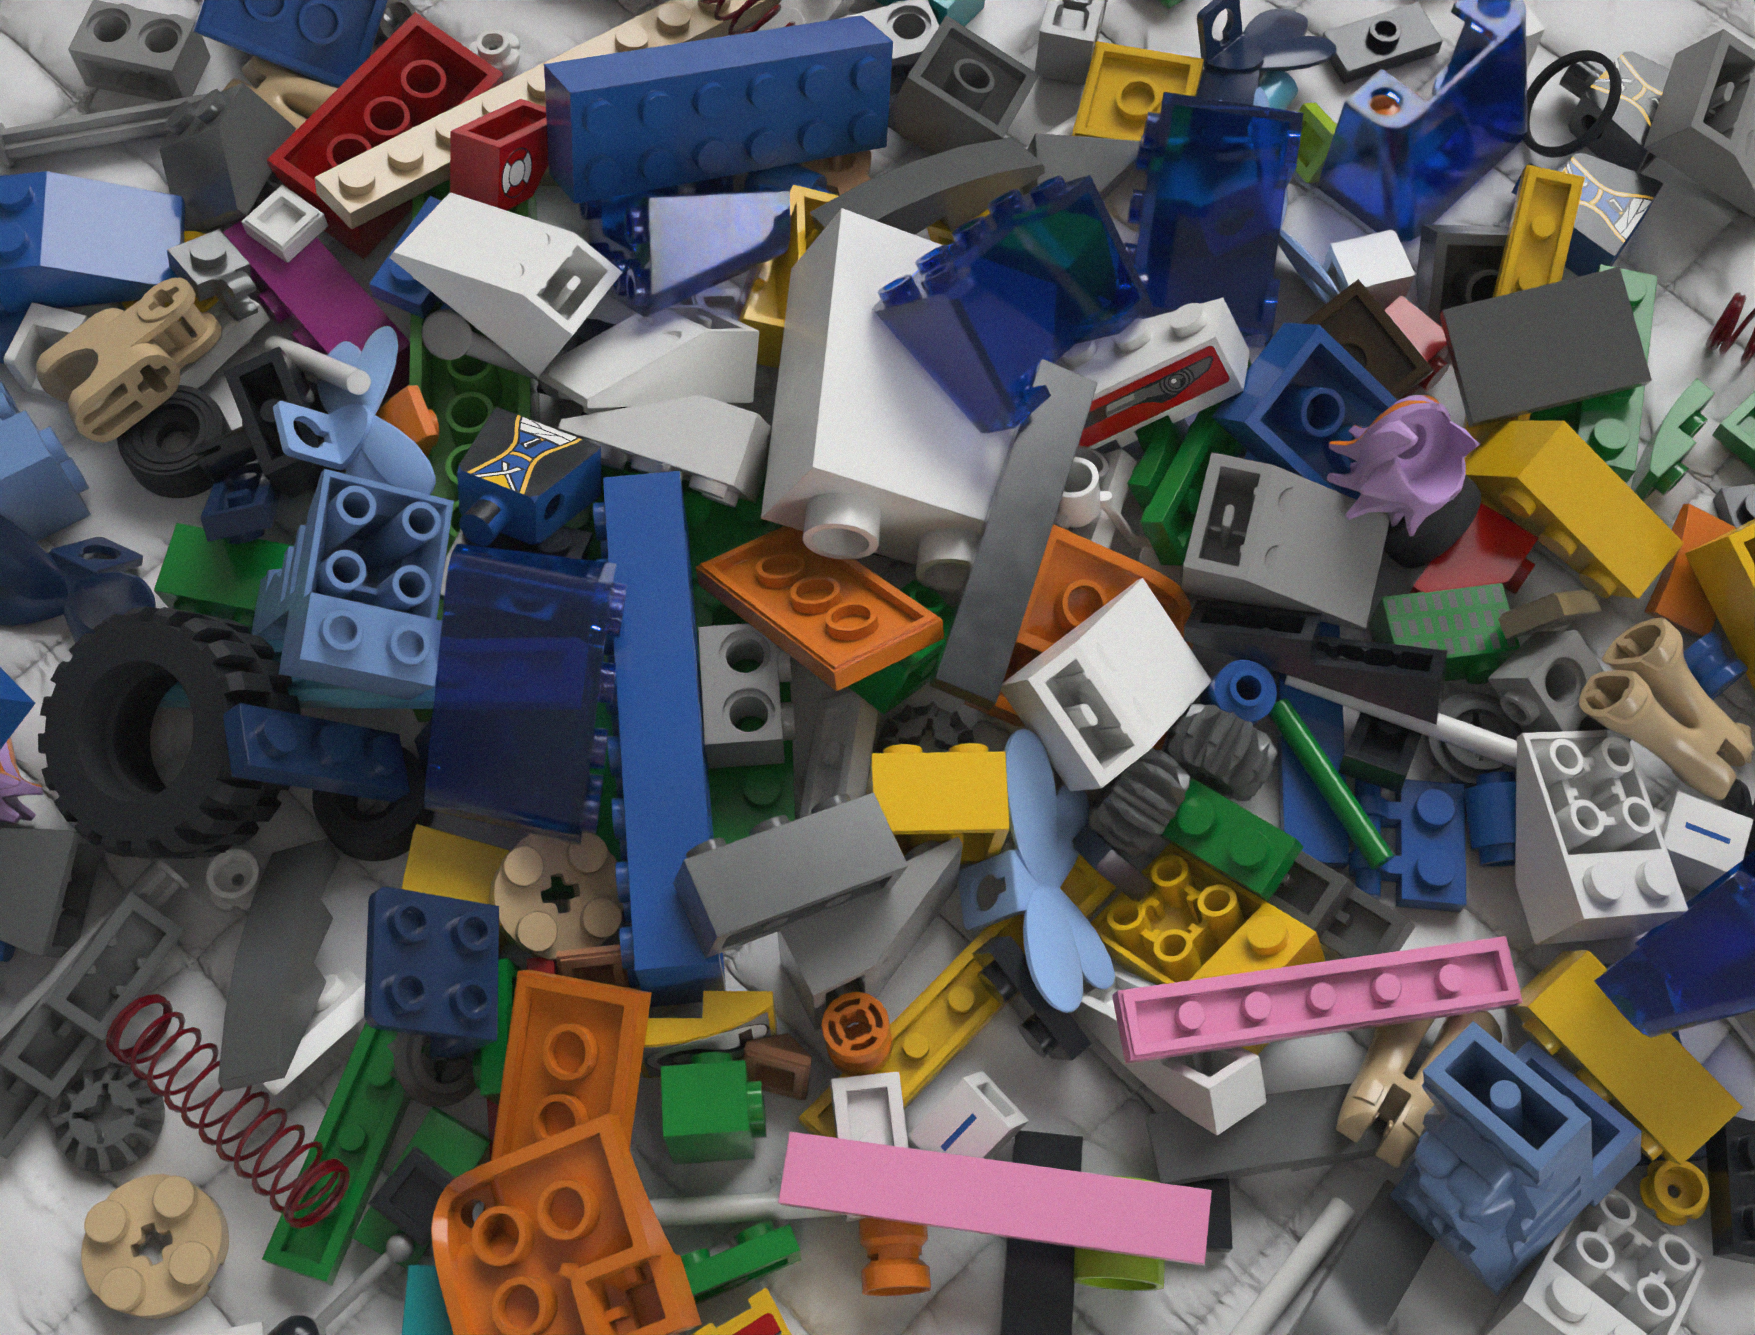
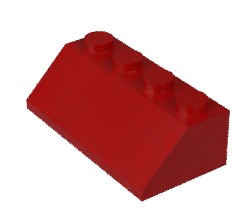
M415 12L267 159L268 166L285 187L324 214L328 227L323 231L365 259L412 210L413 198L351 229L316 194L315 177L504 83V73Z

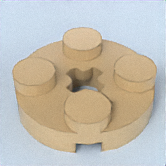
M570 828L540 830L519 841L502 859L490 886V905L499 906L500 933L511 944L515 943L522 951L532 954L531 957H543L557 962V951L600 947L619 928L624 909L623 903H619L616 885L617 861L608 851L605 842L596 835L581 833ZM551 877H560L564 885L572 886L575 897L567 902L568 912L558 913L554 903H543L541 892L551 887Z
M165 1174L139 1177L118 1187L104 1201L95 1204L87 1213L84 1221L86 1233L82 1241L81 1262L89 1287L109 1308L147 1320L168 1318L194 1306L211 1288L208 1284L216 1275L219 1264L224 1265L228 1253V1225L225 1215L216 1200L185 1177ZM156 1229L161 1235L171 1234L172 1244L162 1249L163 1260L153 1265L149 1257L139 1256V1247L145 1242L146 1234Z

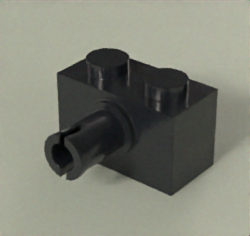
M276 347L223 371L242 418V426L203 444L199 443L194 446L195 454L198 457L203 456L197 460L211 481L217 480L220 476L258 459L264 476L291 500L317 488L320 474L324 469L345 474L344 470H337L289 457L283 452L273 406L279 401H285L318 412L320 411L305 374L280 347ZM300 421L293 422L296 434L305 444L318 448L325 442L324 437L315 435L306 424Z

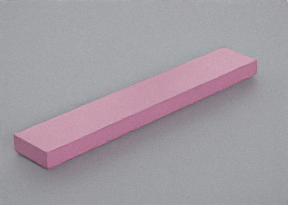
M1506 936L1118 990L1112 995L1125 1064L1510 1008L1523 1003Z
M789 1132L778 1203L784 1206L1204 1266L1212 1190Z

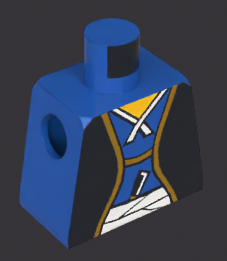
M1583 152L1574 154L1562 172L1583 176L1585 180L1565 267L1580 277L1595 273L1600 264L1612 266L1645 218L1664 183ZM1521 175L1512 190V193L1517 195Z
M497 407L486 421L458 467L459 512L462 514L460 528L463 534L470 541L480 546L491 544L500 533L528 544L542 543L601 495V446Z

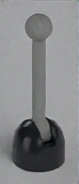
M398 1233L390 1237L386 1244V1252L315 1319L304 1315L290 1316L280 1322L267 1335H326L325 1328L392 1264L406 1261L412 1256L414 1252L412 1238L404 1233Z

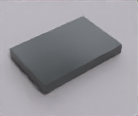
M1620 267L1444 309L1439 315L1469 428L1645 386L1652 381Z

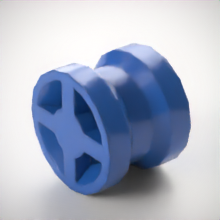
M1714 631L1704 635L1683 652L1684 659L1691 673L1712 700L1727 690L1748 670V667L1741 659L1730 658L1722 650V639Z

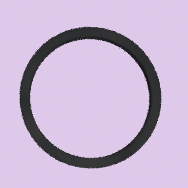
M1592 50L1569 53L1548 65L1532 82L1520 106L1518 127L1523 142L1539 155L1556 158L1573 154L1594 141L1610 123L1620 101L1622 81L1616 65L1602 53ZM1583 61L1602 64L1609 75L1610 91L1604 110L1597 121L1583 135L1570 143L1555 147L1538 144L1530 131V113L1533 103L1543 86L1556 73L1572 64Z

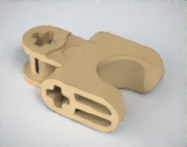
M170 278L158 283L145 293L142 299L126 311L110 308L94 314L40 355L36 362V375L41 387L53 398L68 403L70 419L80 434L97 442L105 443L115 440L168 400L176 392L180 383V369L188 363H194L217 343L221 337L222 327L214 315L208 312H200L195 306L196 293L187 280L183 278ZM169 302L170 306L165 308L164 303ZM194 331L196 336L191 337L189 334Z

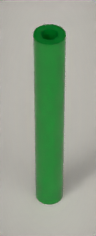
M1284 698L1276 702L1268 713L1269 717L1372 870L1378 869L1394 858V854L1289 699Z

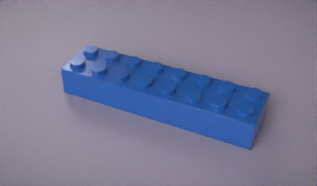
M680 471L604 477L605 502L593 503L596 538L597 541H600L602 559H597L598 586L600 597H604L606 615L600 617L604 656H608L609 675L604 676V692L607 714L611 715L614 735L608 736V756L611 776H615L618 798L612 799V820L615 839H619L621 858L624 861L616 862V885L619 903H623L626 924L632 923L631 927L620 928L623 969H627L630 988L640 987L642 991L652 992L650 1008L703 1002V991H726L723 952L705 959L673 885L683 860L687 859L686 853L693 847L714 839L708 761L704 741L702 688L689 530Z

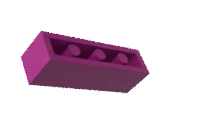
M241 221L222 232L250 263L251 279L256 288L261 292L258 295L261 305L277 325L283 321L290 325L294 330L290 333L294 342L328 355L339 343L348 341L356 345L362 352L365 343L377 329L390 326L397 334L398 352L396 366L381 403L409 385L410 341L317 237L289 263H286L249 236Z

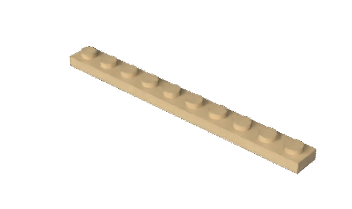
M669 0L316 176V194L351 229H354L450 179L451 130L519 99L546 107L544 64L729 35L728 29L732 19L726 21L715 20L714 11L718 2L704 4L700 0ZM725 0L720 8L719 16H726L738 10L747 0ZM759 0L742 14L735 24L733 32L762 18L782 0Z

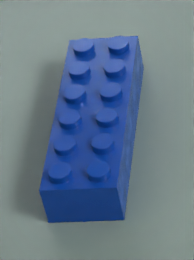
M860 15L544 64L549 174L571 201L576 204L887 147L893 40Z

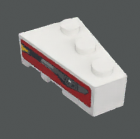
M1219 298L1201 304H1186L1176 311L1146 319H1132L1121 326L1092 334L1081 333L1074 335L1066 341L1059 342L1054 364L1098 382L1079 441V445L1094 450L1113 440H1117L1122 448L1138 440L1135 430L1167 415H1169L1172 423L1178 422L1244 391L1250 350L1224 298Z

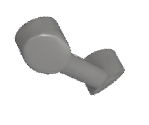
M450 309L437 310L425 319L421 331L422 340L428 351L436 357L453 360L465 354L535 379L548 396L556 400H567L560 398L556 389L537 379V376L513 359L487 336L471 331L468 322L456 311ZM560 350L554 359L567 353V351Z

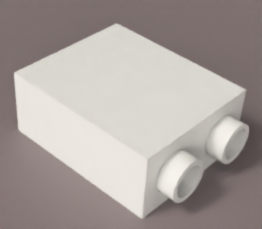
M841 208L791 268L761 519L803 531V543L808 549L819 555L834 559H860L877 553L916 565V577L927 587L943 592L960 593L1034 370L1041 359L1051 362L1055 286Z

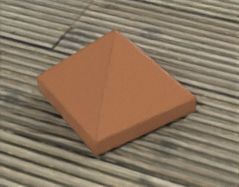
M620 945L563 950L556 953L558 972L561 976L630 988L627 969H623Z
M789 1033L747 1040L743 1060L746 1062L749 1081H761L763 1091L798 1100H806L812 1057Z

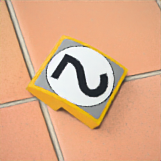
M703 991L702 1018H648L641 1066L643 1077H661L660 1066L691 1064V1057L701 1053L724 1052L732 1055V1061L742 1059L747 1040L777 1035L778 1026L773 991Z

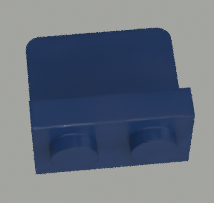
M382 887L373 892L368 901L364 1018L367 1024L374 1029L431 1036L430 1056L455 1059L497 1041L499 906L392 887Z

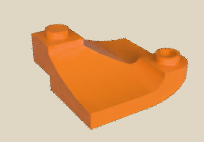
M1053 524L1003 682L1138 579L1143 578L1183 638L1184 626L1192 611L1190 601L1179 584L1164 574ZM1186 641V643L1188 644V646H1189L1190 649L1192 650V649H1193V643H1190V642H1187V641ZM1001 690L996 704L990 710L964 701L966 706L1017 727H1026ZM1168 730L1152 748L1157 751L1159 749L1162 750Z
M605 1114L471 1169L454 1178L445 1187L437 1201L431 1225L432 1246L438 1279L454 1335H678L702 1325L680 1254L675 1255L655 1215L633 1161L618 1115ZM481 1201L484 1203L486 1210L474 1222L472 1216L473 1209Z

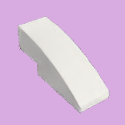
M1115 966V980L1108 989H1098L1089 983L1083 986L1082 1001L1074 1012L1130 1072L1155 1094L1192 1121L1215 1135H1219L1267 1102L1260 1057L1242 1047L1125 1064L1112 995L1118 990L1154 986L1155 984Z

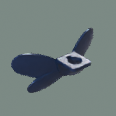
M1240 0L1211 1L1197 14L1201 58L1204 59V69L1188 134L1206 122L1205 134L1210 143L1217 146L1232 143L1243 132L1253 114L1254 94L1259 86L1260 71H1290L1306 69L1325 63L1336 54V45L1325 37L1305 36L1308 29V19L1303 14L1289 9L1264 11L1250 21L1243 32ZM1226 9L1228 13L1227 22L1222 31L1223 39L1219 41L1213 38L1212 27L1217 15Z
M0 515V625L17 626L38 623L64 615L72 638L76 643L85 633L96 634L94 627L114 614L124 615L131 608L145 606L156 608L155 597L148 584L136 575L122 573V571L142 566L143 555L104 537H94L53 548L49 553H46L28 534ZM101 553L113 556L116 559L93 558L87 560L84 558V555Z

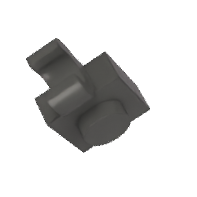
M220 229L167 249L169 267L179 278H183L190 283L199 302L216 296L224 305L229 315L236 321L258 313L257 306L247 295L256 291V286L251 279L250 263Z

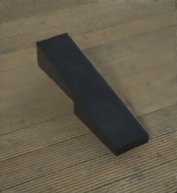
M1205 600L1196 601L1184 626V640L1241 660L1254 661L1265 668L1437 725L1444 694L1448 650L1320 636L1321 613Z

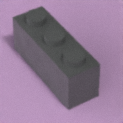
M874 792L853 800L850 799L848 794H839L817 804L811 810V815L789 822L786 815L776 816L752 828L749 832V837L726 844L724 838H715L689 850L685 855L687 859L683 860L673 885L705 959L892 889L908 867V864Z

